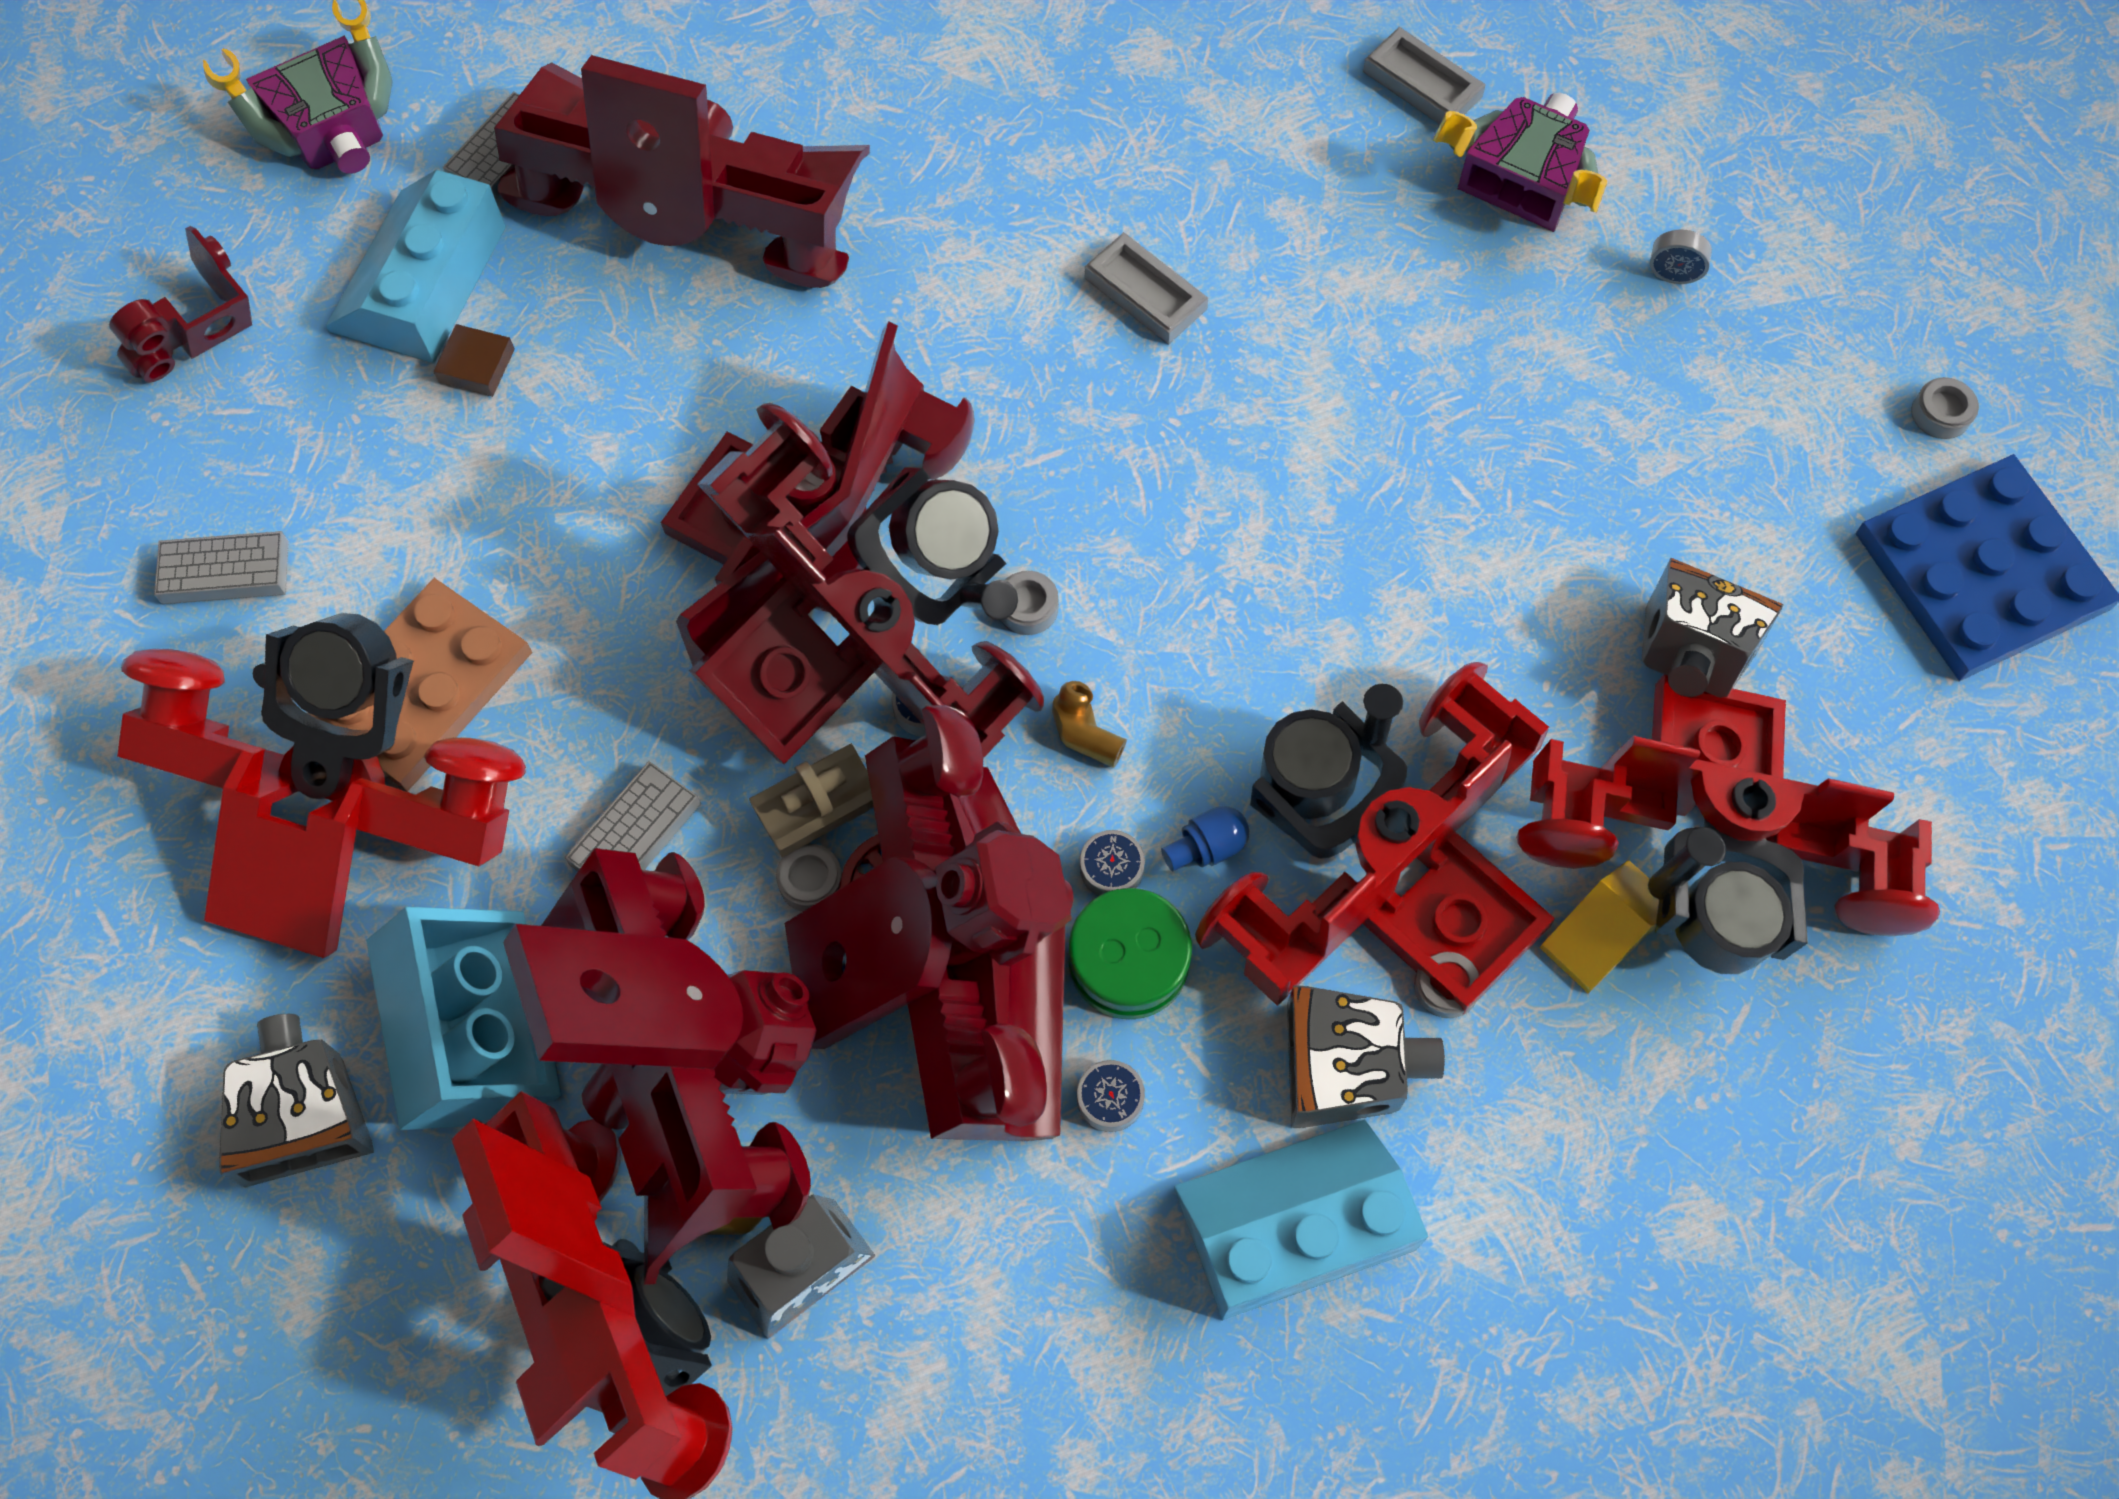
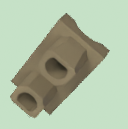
M852 743L812 765L805 761L795 766V774L749 798L752 808L781 857L811 843L813 840L855 819L874 807L868 771Z

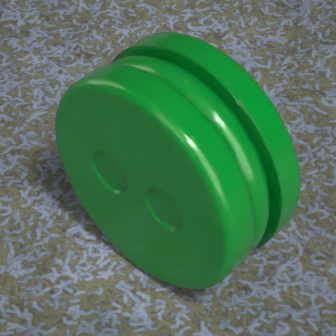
M1137 888L1112 890L1089 902L1074 921L1069 936L1068 953L1071 979L1081 997L1097 1011L1118 1019L1149 1017L1169 1006L1180 994L1187 980L1192 956L1190 931L1181 913L1160 895Z

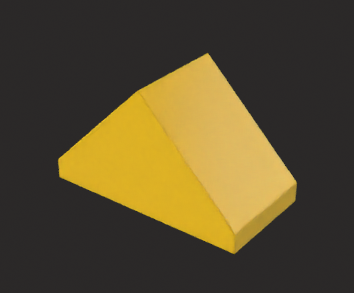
M1630 860L1626 861L1604 877L1540 946V949L1588 994L1655 929L1659 899L1654 898L1649 892V878Z

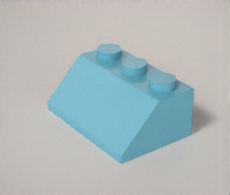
M435 170L401 190L326 324L328 331L336 335L435 363L506 228L490 185Z
M405 907L366 940L399 1130L463 1127L473 1118L478 1121L491 1119L520 1091L543 1103L554 1101L562 1096L555 1062L539 1061L503 944L515 924H526L524 911Z
M1365 1119L1174 1186V1191L1222 1321L1412 1253L1429 1237L1401 1168Z

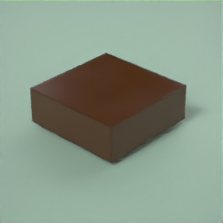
M456 324L433 372L439 383L493 397L515 348L510 337Z

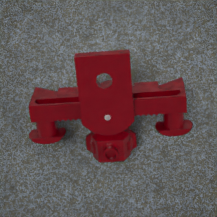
M926 706L922 709L926 731L924 736L918 740L893 736L865 755L883 863L784 923L792 974L798 977L809 991L808 1009L817 1029L811 1049H826L908 1005L931 1139L994 1141L1053 1139L1060 1136L1065 924L1072 920L1073 890L1070 883L1063 877L1059 855L1036 837L1021 834L989 768L983 767L982 746L974 724L961 711L950 706ZM846 953V966L843 972L842 962L844 954Z
M594 848L542 925L515 924L503 944L539 1061L601 1064L583 1089L582 1104L587 1113L597 1123L606 1128L625 1129L618 1138L635 1194L636 1196H644V1285L656 1284L660 1268L677 1250L697 1237L729 1224L733 1218L769 1217L773 1230L781 1226L790 1225L799 1218L807 1204L811 1189L810 1171L800 1145L791 1132L782 1124L769 1122L756 1133L750 1146H742L735 1127L731 1125L735 1119L727 1113L730 1106L723 1102V1099L726 1096L725 1094L764 1095L768 1093H785L792 1085L797 1071L808 1059L817 1029L808 1009L809 991L806 985L794 974L742 970L727 975L708 954L688 941L694 935L704 914L705 898L695 871L681 855L675 852L668 853L658 863L655 871L641 869L636 853Z

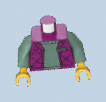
M333 0V14L341 27L351 32L354 40L353 43L349 44L344 35L246 79L250 86L248 90L240 82L239 61L231 51L224 48L221 49L225 61L233 69L227 76L214 74L208 63L203 60L204 74L207 82L213 88L227 91L232 98L227 103L258 144L287 157L299 156L311 169H321L335 162L342 172L353 174L363 170L369 164L370 154L367 147L380 142L383 137L378 119L383 117L388 111L393 82L377 37H370L367 27L371 21V13L364 0H357L361 6V13L353 20L343 18L337 0Z
M1553 93L1548 97L1544 105L1525 97L1515 98L1504 111L1495 110L1475 120L1459 112L1448 111L1433 138V141L1436 143L1444 142L1449 144L1454 150L1453 153L1458 157H1462L1464 152H1467L1458 190L1552 232L1558 226L1565 204L1570 205L1574 202L1579 206H1588L1591 208V212L1597 213L1608 183L1607 179L1598 173L1594 152L1585 147L1590 130L1585 123L1574 119L1578 113V106L1574 99L1567 94Z

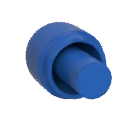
M1229 806L1212 808L1190 819L1188 825L1182 827L1183 838L1161 848L1162 856L1172 872L1193 861L1202 868L1207 865L1214 866L1236 855L1245 847L1249 838L1248 822L1244 815L1235 808Z

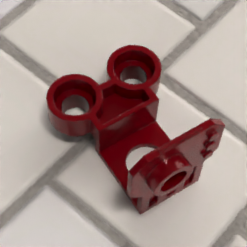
M192 226L185 228L191 260L199 274L217 296L226 301V303L187 324L166 297L153 304L150 300L139 299L119 309L109 323L110 330L122 343L117 351L118 358L134 377L143 378L149 383L164 378L173 370L175 360L172 356L173 350L181 346L190 358L193 359L252 326L249 298L226 270L231 267L226 252L213 236L210 235L204 238ZM225 316H232L230 322L222 330L212 335H204L207 328L216 320Z

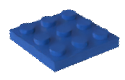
M2015 454L1866 520L1855 533L1959 681L2106 613L2119 603V593Z

